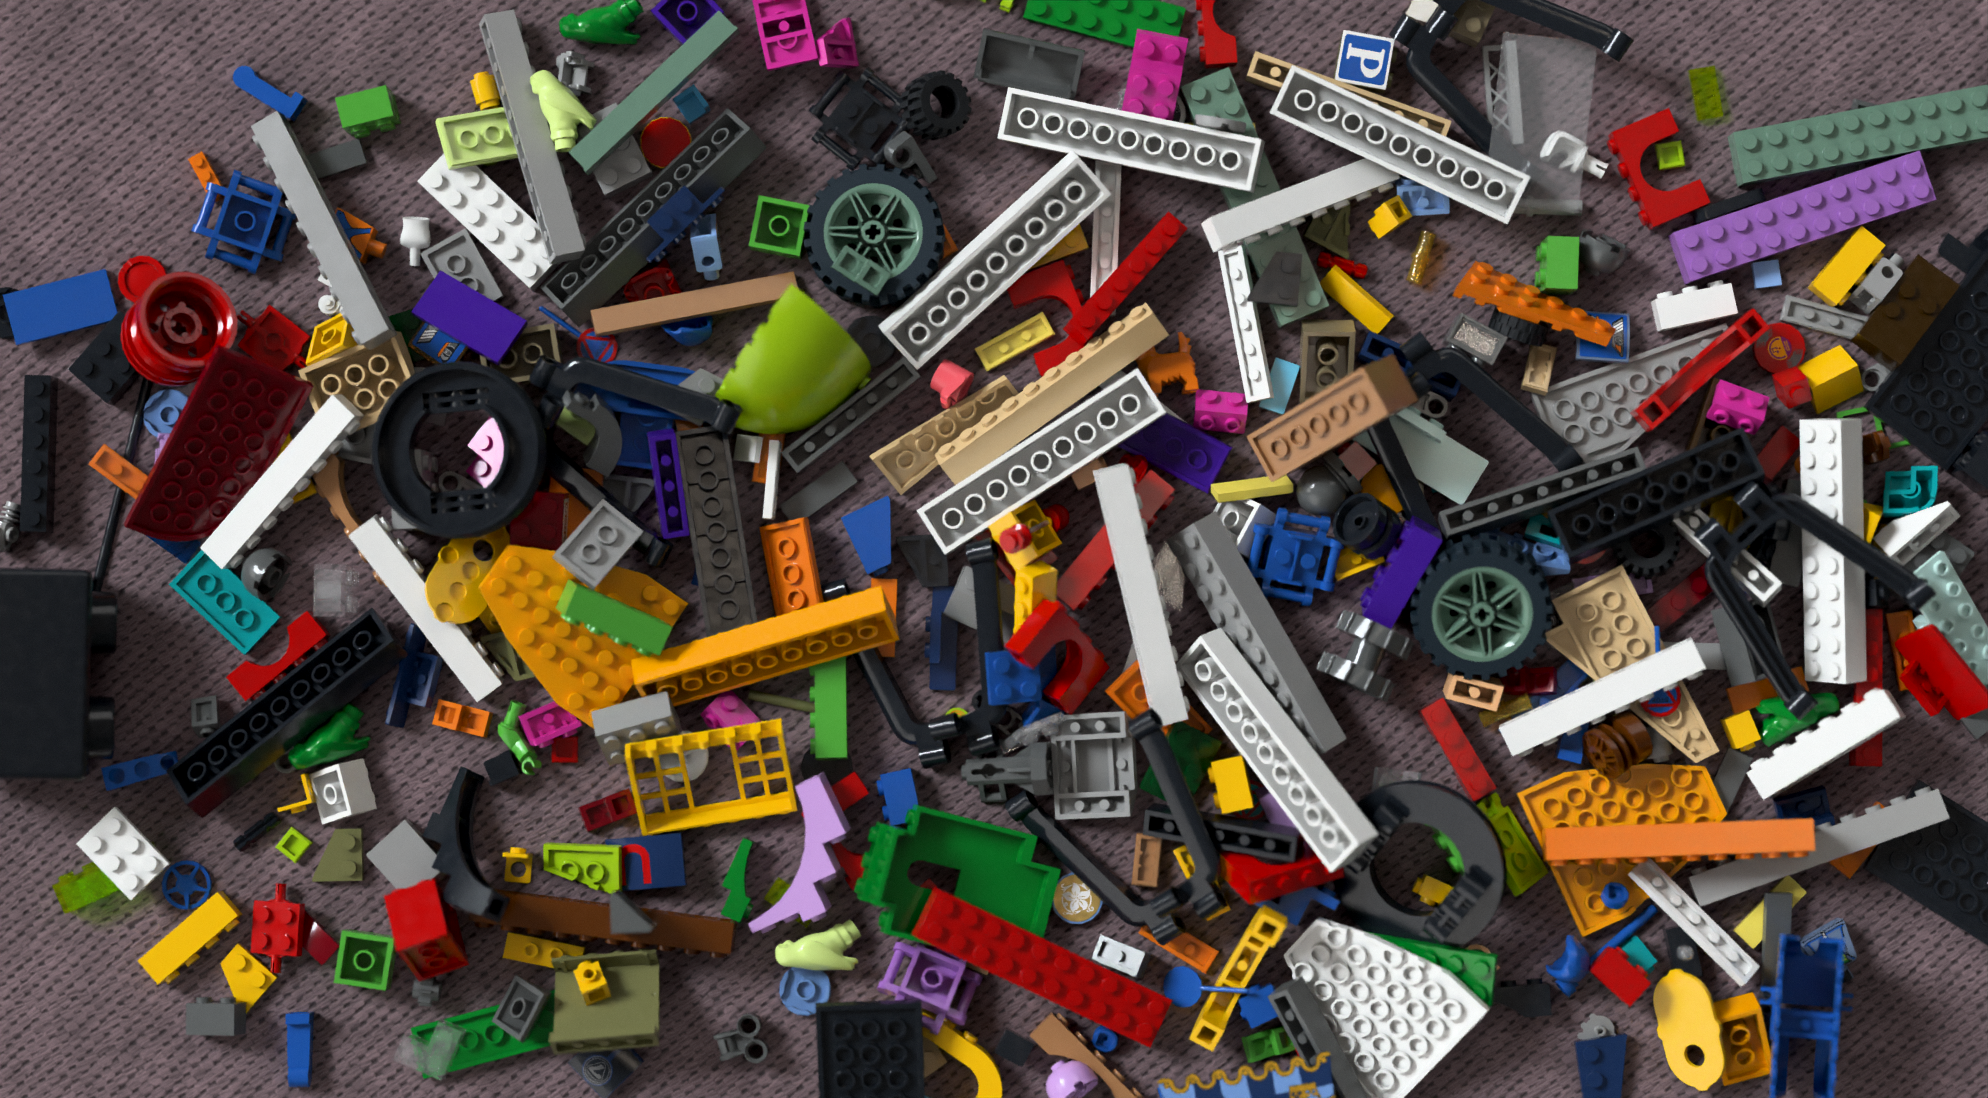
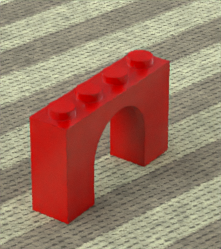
M1669 108L1611 132L1608 135L1609 140L1607 141L1611 154H1616L1620 164H1617V168L1623 179L1627 178L1630 185L1628 188L1629 196L1633 202L1637 201L1641 210L1638 212L1639 219L1643 226H1648L1649 230L1711 203L1701 179L1672 191H1661L1651 187L1642 176L1640 160L1645 149L1679 132Z
M1063 260L1026 273L1007 288L1014 310L1041 299H1055L1067 306L1073 317L1081 309V304L1085 303L1080 289L1075 290L1071 280L1075 279L1070 264L1065 266ZM1069 335L1062 343L1034 353L1033 358L1040 376L1043 377L1050 368L1057 367L1064 362L1071 353L1078 352L1085 347L1089 340L1094 338L1093 335L1083 346Z
M1043 598L1005 644V648L1017 662L1034 669L1056 643L1064 640L1066 643L1064 664L1043 690V693L1055 707L1072 715L1110 667L1103 660L1104 654L1091 645L1092 639L1078 629L1080 624L1066 614L1067 608L1058 601L1053 603Z
M855 770L831 786L842 811L869 794L868 789ZM829 841L841 868L843 867L848 874L845 880L854 891L858 877L862 878L864 868L861 867L864 854H857L847 850L840 841L835 844H831Z
M1305 838L1303 855L1296 862L1287 865L1265 864L1258 861L1251 854L1235 851L1220 853L1221 877L1250 905L1344 877V866L1330 872Z

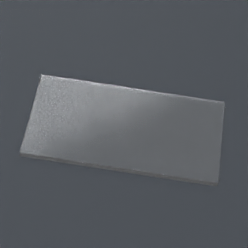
M1503 32L1489 157L1530 176L1516 207L1571 212L1572 214L1578 213L1597 47L1574 39Z

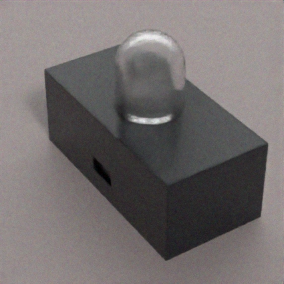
M1679 925L1663 928L1671 970L1681 969L1695 977L1703 976L1695 941Z

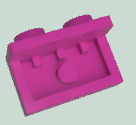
M1720 379L1706 417L1736 429L1743 427L1745 433L1755 435L1764 422L1769 397Z
M1199 389L1195 395L1193 426L1199 430L1244 434L1248 409L1245 394Z
M732 690L722 692L700 714L706 725L711 729L762 722ZM747 741L735 743L736 750L738 751Z
M554 701L518 716L529 744L532 746L538 745L539 748L554 743L553 738L562 735L563 738L576 734V728L582 726L581 720H577V717L557 705Z

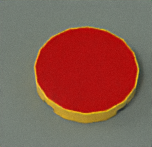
M660 117L651 121L644 128L640 137V148L645 159L651 165L665 168L692 142V138L688 129L681 121L671 117Z

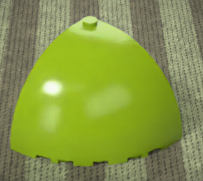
M790 284L771 309L772 312L768 316V323L763 322L757 328L752 337V343L748 342L737 358L736 368L729 370L722 382L723 384L715 394L719 400L727 399L742 407L743 411L735 425L736 428L754 433L784 434L812 427L853 397L858 389L862 390L871 381V378L868 377L871 372V365L859 345L828 313L793 284Z

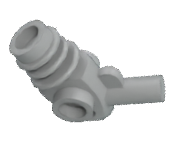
M6 501L5 506H3L6 511H1L5 516L0 515V519H3V521L0 520V553L9 551L11 544L16 542L19 537L18 527L13 523H20L15 518H20L17 513H20L21 505Z

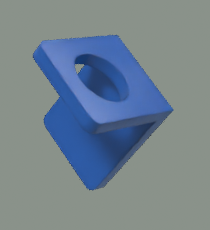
M1044 699L1032 701L1022 714L1023 727L1028 729L1033 722L1050 731V715H1064V711Z

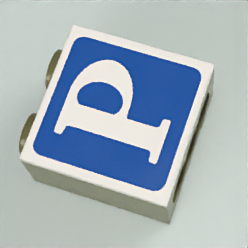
M1343 30L1333 79L1369 92L1383 94L1386 88L1391 87L1393 73H1390L1389 69L1390 63H1395L1398 48L1393 47L1395 39Z

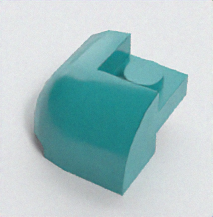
M1938 465L1911 466V471H1886L1883 496L1884 518H1902L1933 507L1938 492Z

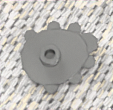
M1593 1013L1590 1014V1020L1587 1023L1583 1022L1581 1024L1583 1032L1578 1033L1577 1036L1579 1039L1584 1040L1616 1034L1614 1033V1025L1609 1018L1597 1016Z

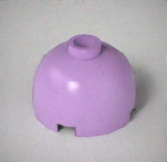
M1061 1060L1051 1067L1053 1072L1047 1078L1046 1092L1049 1098H1082L1098 1084L1097 1081L1099 1079L1088 1065L1076 1060L1067 1063Z

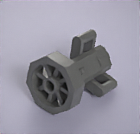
M999 739L1000 749L997 752V758H984V754L978 755L976 759H966V765H962V779L967 780L968 786L978 785L982 803L1007 802V783H1015L1034 795L1054 794L1051 742L1032 743L1013 757H1005V739ZM999 784L1000 792H987L986 785Z

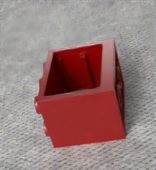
M435 879L422 880L414 886L405 889L399 888L390 894L384 895L396 950L419 982L469 965L456 910L451 904L441 900L444 893Z

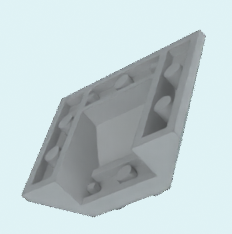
M1126 711L1050 715L1055 820L1132 816L1138 791L1135 738L1128 728L1129 719Z

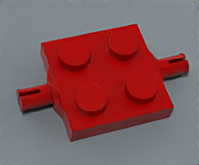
M271 305L255 319L244 310L240 311V314L246 319L239 314L237 319L248 328L245 336L237 346L255 360L282 371H286L294 363L301 369L306 367L302 364V362L306 364V359L301 354L305 345L312 338L310 335Z
M276 883L275 899L268 901L254 900L250 953H260L271 957L270 973H281L282 957L302 956L305 904L293 903L287 900V884Z

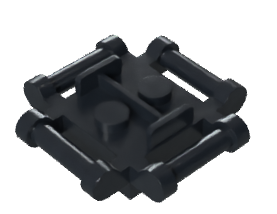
M870 67L864 70L857 82L839 70L833 84L815 106L812 105L808 110L811 115L823 123L811 140L816 144H822L847 164L846 167L851 171L855 170L864 157H867L876 165L885 164L884 148L886 144L901 132L909 133L911 131L906 126L908 122L898 116L902 110L900 109V103L904 102L901 99V95L874 74L875 71ZM867 82L895 103L894 106L889 109L866 91L864 86ZM845 85L850 91L828 117L823 113L824 110ZM892 123L897 125L878 152H873V147ZM832 131L854 148L857 153L854 156L829 138L827 133Z

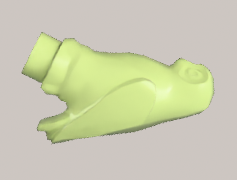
M538 71L530 77L532 92L539 95L542 113L550 125V138L555 142V151L569 152L576 146V140H578V124L582 123L592 131L597 120L586 110L576 95L550 71Z
M849 919L843 924H835L828 931L804 936L796 942L787 940L782 944H778L775 949V958L780 965L809 970L853 971L854 964H858V959L846 957L843 955V952L847 948H851L854 941L861 937V934L856 925Z

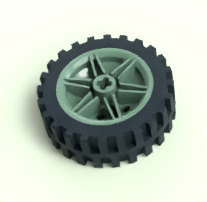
M867 164L859 165L860 169L850 171L848 168L842 171L843 175L839 178H830L827 181L828 186L823 191L819 189L815 194L816 200L813 205H809L807 210L809 214L808 221L804 222V245L810 264L818 278L830 292L837 294L840 299L845 302L847 300L854 302L859 307L870 305L875 309L882 308V305L891 304L893 307L899 304V301L911 297L939 270L938 264L944 255V223L939 207L931 196L930 191L926 186L923 187L912 174L908 176L903 173L902 169L894 167V169L886 168L885 164H877V167H868ZM878 205L881 208L878 215L871 213L872 206ZM851 217L858 220L857 226H849L848 219ZM894 220H902V227H893ZM873 229H877L880 235H876L875 239L872 240L870 235L867 234L872 233ZM855 244L857 247L855 251L866 259L877 258L879 261L877 265L891 273L877 296L831 268L845 245ZM895 245L901 246V252L898 254L892 253V248Z
M1480 533V539L1472 540L1470 534L1462 535V542L1454 544L1452 539L1445 542L1446 548L1441 552L1436 551L1409 597V613L1416 640L1420 642V648L1425 655L1429 653L1432 663L1437 667L1441 664L1445 665L1447 673L1454 676L1457 670L1463 673L1464 679L1472 680L1473 674L1481 675L1483 681L1490 680L1489 674L1499 672L1500 678L1508 676L1507 669L1513 666L1517 671L1523 668L1522 660L1527 656L1533 660L1537 655V645L1544 646L1547 641L1545 632L1546 630H1551V613H1553L1550 590L1542 568L1537 566L1535 558L1530 552L1528 554L1523 552L1522 546L1514 542L1513 545L1507 544L1506 537L1499 535L1497 540H1490L1488 533ZM1488 581H1494L1496 583V586L1494 588H1491L1487 586L1486 583ZM1462 585H1469L1464 592L1460 591ZM1511 601L1512 606L1510 608L1503 607L1507 602ZM1452 608L1459 611V613L1453 616L1450 615L1449 611ZM1484 608L1485 613L1479 614L1478 609ZM1492 624L1501 627V630L1498 632L1491 629ZM1475 628V632L1473 635L1469 636L1466 634L1468 631Z

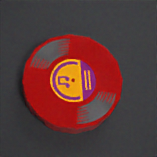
M1781 322L1770 324V329L1753 342L1752 351L1756 363L1760 368L1771 374L1794 366L1798 367L1804 358L1806 350L1805 342L1800 332L1793 326Z

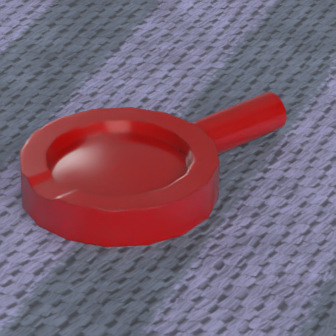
M139 255L130 258L122 266L118 274L120 291L126 299L135 303L154 281L161 276L167 275V271L158 260L150 256Z

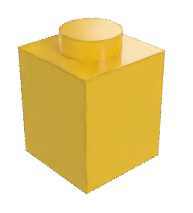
M1749 710L1720 720L1733 749L1740 748L1741 752L1755 747V741L1761 739Z

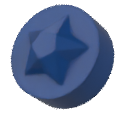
M1617 882L1608 883L1601 893L1602 902L1611 909L1623 908L1629 899L1626 887Z
M1103 1025L1095 1029L1092 1037L1094 1047L1101 1052L1113 1051L1119 1041V1034Z

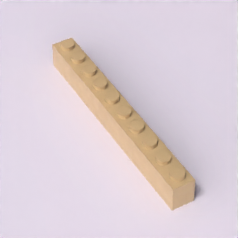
M1147 303L1135 307L1128 316L1121 321L1114 322L1099 337L1097 336L1089 340L1085 347L1078 352L1068 355L1064 362L1057 367L1050 368L1036 382L1029 383L1022 392L1004 401L1000 408L993 413L986 414L972 428L965 429L954 441L944 444L934 454L939 465L952 482L957 485L1000 457L1169 336L1168 332Z

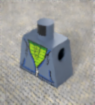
M1835 918L1801 937V951L1805 955L1816 953L1821 937L1845 939L1841 984L1853 978L1847 964L1856 960L1857 955L1844 920L1842 918Z

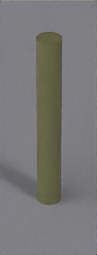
M751 689L749 692L748 700L805 712H815V703Z

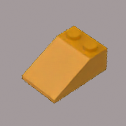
M1750 992L1713 1002L1717 1019L1722 1025L1721 1037L1726 1053V1067L1721 1076L1723 1085L1727 1086L1770 1074L1771 1052L1762 1010L1754 993Z

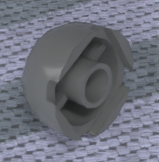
M1583 229L1579 237V261L1586 266V272L1599 276L1600 273H1613L1623 266L1631 251L1630 249H1625V244L1602 234L1603 237L1592 236L1593 230Z
M261 548L246 556L242 562L241 581L245 589L262 601H268L266 598L269 595L273 598L277 596L290 576V573L285 574L288 565L292 566L291 558L273 548Z

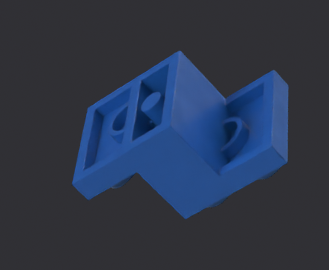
M1055 645L1046 653L1034 669L1017 662L1005 647L1004 651L985 652L988 705L1041 701L1042 697L1046 696L1043 690L1057 674Z
M1319 885L1318 889L1309 887L1279 896L1275 902H1273L1274 898L1255 904L1259 907L1262 905L1270 907L1288 917L1287 921L1297 926L1311 898L1333 910L1336 909L1339 900L1334 898L1335 892Z

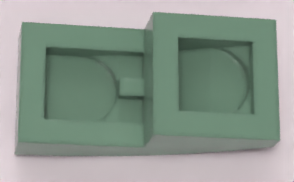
M847 245L843 247L831 268L876 296L891 275V273L870 259H866Z

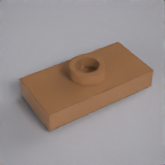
M1136 832L1131 885L1158 887L1163 838L1146 836L1143 833Z

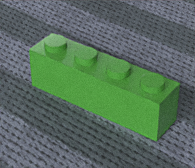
M847 656L809 667L810 676H815V686H810V702H815V712H810V728H815V738L810 739V752L815 754L817 761L848 760Z

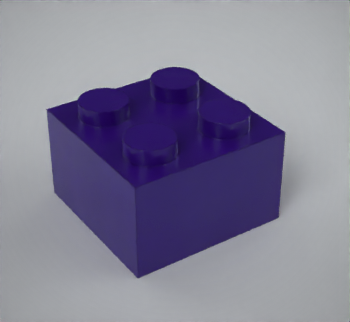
M661 0L651 10L654 18L681 45L718 11L726 17L725 12L713 0Z

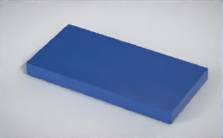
M106 269L3 295L17 346L109 323L118 313Z

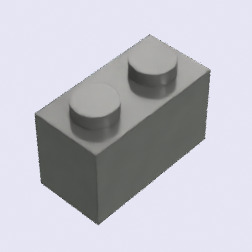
M196 997V1002L186 1003V1035L236 1036L246 1034V1002H236V997H221L220 1002L212 1001V997Z

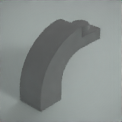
M567 390L562 397L565 409L589 421L595 427L594 437L582 454L585 464L608 477L616 466L622 450V435L616 416L610 405L596 393L589 400L588 397L580 392L575 394Z

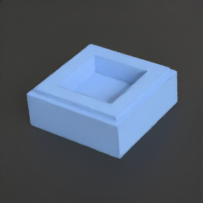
M1778 259L1751 263L1754 289L1782 285Z

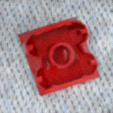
M666 258L641 268L626 285L622 286L629 303L682 293Z

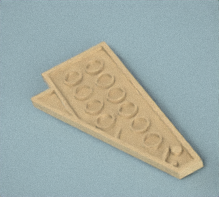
M1619 565L1551 600L1563 624L1545 633L1547 642L1594 681L1655 654L1654 625L1623 565ZM1660 638V648L1662 651L1666 648ZM1682 679L1677 681L1681 692L1680 704L1676 711L1668 716L1657 717L1645 712L1638 699L1629 703V709L1694 763L1719 752Z

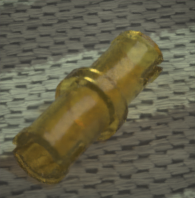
M1420 231L1416 250L1411 254L1413 260L1406 281L1422 285L1427 263H1430L1432 259L1429 256L1436 234Z
M1525 693L1506 702L1505 700L1500 701L1496 712L1486 709L1479 711L1478 714L1485 728L1504 719L1507 721L1511 720V716L1533 709L1528 694Z

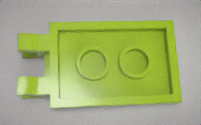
M1495 792L1487 797L1488 800L1485 797L1478 801L1477 806L1489 818L1500 837L1506 857V883L1516 897L1549 872L1509 806L1503 807L1499 795Z

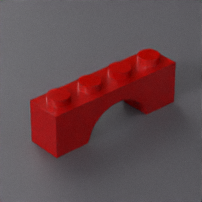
M1195 0L1196 11H1201V21H1197L1198 36H1203V46H1199L1200 62H1205V69L1236 67V37L1225 33L1215 22L1213 5L1216 0Z
M306 611L287 627L289 646L285 655L279 661L268 666L245 661L226 676L245 701L256 700L266 692L265 689L272 683L276 684L285 677L289 669L293 666L296 668L307 659L306 656L311 651L315 650L316 652L328 642L326 639L331 636L312 611Z
M1438 698L1418 710L1417 712L1430 734L1437 741L1450 762L1456 778L1471 801H1476L1496 789L1444 698Z

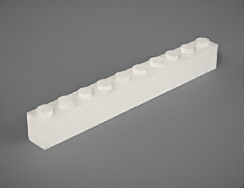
M1124 463L1094 470V479L1149 708H1153L1159 714L1163 726L1187 720V712L1190 711L1187 697L1182 695L1181 686H1184V680L1181 672L1176 669L1175 661H1178L1176 648L1174 645L1171 646L1169 636H1172V630L1169 621L1164 619L1163 611L1166 610V604L1163 596L1159 595L1157 585H1160V579L1157 570H1153L1151 560H1154V554L1151 545L1146 543L1145 535L1148 534V528L1145 520L1141 519L1139 509H1142V503L1139 494L1134 492L1133 484L1136 483L1134 471Z

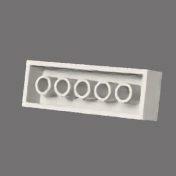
M443 154L417 181L532 291L560 264H549L538 224L476 165L449 170L445 155Z
M1880 688L1873 689L1863 696L1865 701L1860 704L1853 702L1842 708V715L1839 717L1830 716L1818 723L1820 728L1816 731L1807 730L1795 737L1797 742L1793 745L1784 744L1773 751L1775 756L1772 758L1764 759L1763 757L1751 764L1752 770L1747 772V775L1762 799L1770 800L1906 718L1890 691L1881 690Z

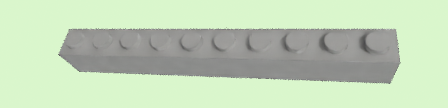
M514 10L484 14L479 23L549 264L579 259L586 249V240L584 235L580 234L578 228L579 216L577 211L573 210L571 204V189L565 184L564 165L561 161L559 162L557 152L555 151V142L550 138L549 122L542 113L539 95L532 92L530 77L536 71L533 65L530 66L528 59L529 47L522 39L521 21L519 18H516Z
M275 111L251 126L255 134L252 136L253 141L260 150L263 149L266 155L263 160L268 169L274 171L277 177L274 179V182L288 199L285 201L287 208L292 214H296L299 220L296 222V225L301 234L307 236L310 242L307 244V247L313 257H317L321 264L318 266L320 273L326 280L330 281L332 287L329 290L333 298L337 302L340 301L343 307L340 310L341 314L348 324L351 323L354 329L352 336L359 346L363 345L372 350L396 336L397 333L287 117L279 111Z
M1930 786L1914 791L1916 797L1906 800L1905 795L1889 800L1891 806L1881 809L1880 804L1866 808V814L1860 817H1856L1855 813L1841 817L1840 824L1831 826V823L1827 822L1816 826L1817 832L1814 833L1815 851H1809L1807 857L1788 858V853H1781L1779 858L1762 859L1760 853L1754 854L1755 858L1738 859L1733 862L1731 857H1728V859L1717 861V867L1707 870L1706 866L1692 870V876L1688 877L1687 880L1695 902L1701 907L1947 820L1950 817L1939 789L1931 791Z

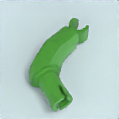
M511 700L504 721L498 723V734L514 756L522 763V771L527 775H535L532 766L540 769L542 763L540 760H535L537 754L533 746L529 744L527 736L519 727L520 719L518 716L524 714L527 705Z

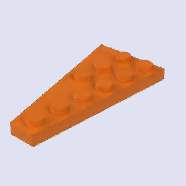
M1475 261L1453 293L1454 297L1460 299L1463 295L1475 298L1474 303L1481 306L1485 304L1496 305L1497 309L1502 313L1539 324L1540 320L1551 323V328L1560 332L1562 329L1572 330L1578 338L1606 347L1616 331L1607 321L1595 319L1587 315L1580 308H1572L1564 304L1558 297L1543 294L1537 287L1525 285L1517 281L1510 274H1502L1485 262Z

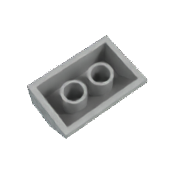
M965 566L960 573L943 615L977 630L973 571L971 567ZM999 580L1003 641L1007 643L1014 635L1015 587Z

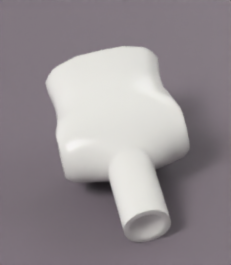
M403 217L400 243L402 246L410 249V265L420 266V250L428 248L431 243L430 219L424 217Z

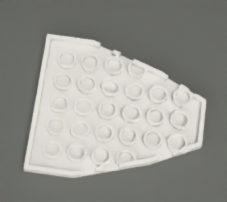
M1318 917L1284 954L1286 963L1292 970L1293 979L1302 976L1368 1098H1404L1490 1009L1452 972L1376 935L1322 917Z

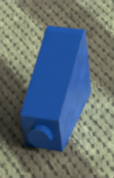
M886 496L841 517L867 574L873 573L874 577L888 572L887 566L892 564L891 501Z

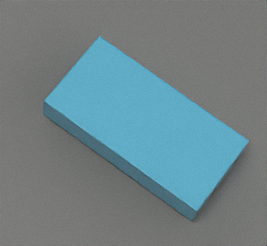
M1275 358L1270 372L1274 398L1260 401L1258 407L1283 415L1300 366Z

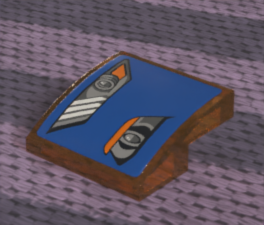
M422 322L408 343V347L435 365L446 362H461L469 349L425 322Z

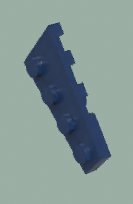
M1626 1033L1574 1041L1582 1098H1621L1627 1041Z

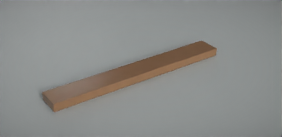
M793 271L590 310L595 335L600 337L777 303L790 284L797 288L798 286Z

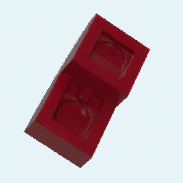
M1513 666L1507 669L1508 676L1500 678L1504 686L1502 694H1557V669L1554 666L1530 669L1524 666L1518 671Z
M629 788L578 807L587 832L637 813Z
M305 910L302 947L321 965H324L339 949L340 943L325 931L324 927Z

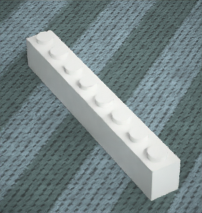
M1364 158L1214 215L1201 223L1213 253L1219 250L1227 253L1238 248L1237 243L1245 241L1246 244L1253 243L1261 239V234L1267 232L1269 236L1282 231V226L1290 223V226L1294 227L1305 222V217L1312 215L1313 219L1328 213L1327 209L1333 206L1335 210H1339L1350 204L1349 200L1354 198L1357 199V202L1372 196V191L1378 190L1379 193L1388 191L1393 188L1392 183L1400 179L1399 173Z
M332 394L200 548L221 569L238 567L245 559L243 555L247 550L253 549L260 542V535L276 524L278 520L276 517L279 513L286 511L293 504L294 500L292 498L309 486L311 482L309 479L312 475L320 472L326 466V459L331 453L335 454L342 448L344 438L348 434H353L359 428V421L364 415L343 394Z
M377 514L351 532L349 538L476 702L480 701L503 683V670L496 662L491 663L486 656L488 651L480 641L477 643L471 637L472 630L467 623H441L434 618V613L429 607L425 596L427 578L422 573L424 568L417 559L412 560L406 553L408 548L402 539H396L390 532L392 527L384 517L379 518Z
M1692 637L1502 723L1499 725V729L1512 756L1519 754L1520 757L1532 753L1534 746L1541 743L1543 746L1550 745L1558 740V735L1565 732L1567 735H1572L1582 729L1580 725L1589 721L1592 725L1606 719L1604 714L1613 710L1616 714L1630 708L1629 703L1637 699L1641 703L1654 697L1653 692L1663 688L1664 692L1678 686L1677 681L1685 677L1688 680L1697 678L1703 674L1701 670L1706 667Z

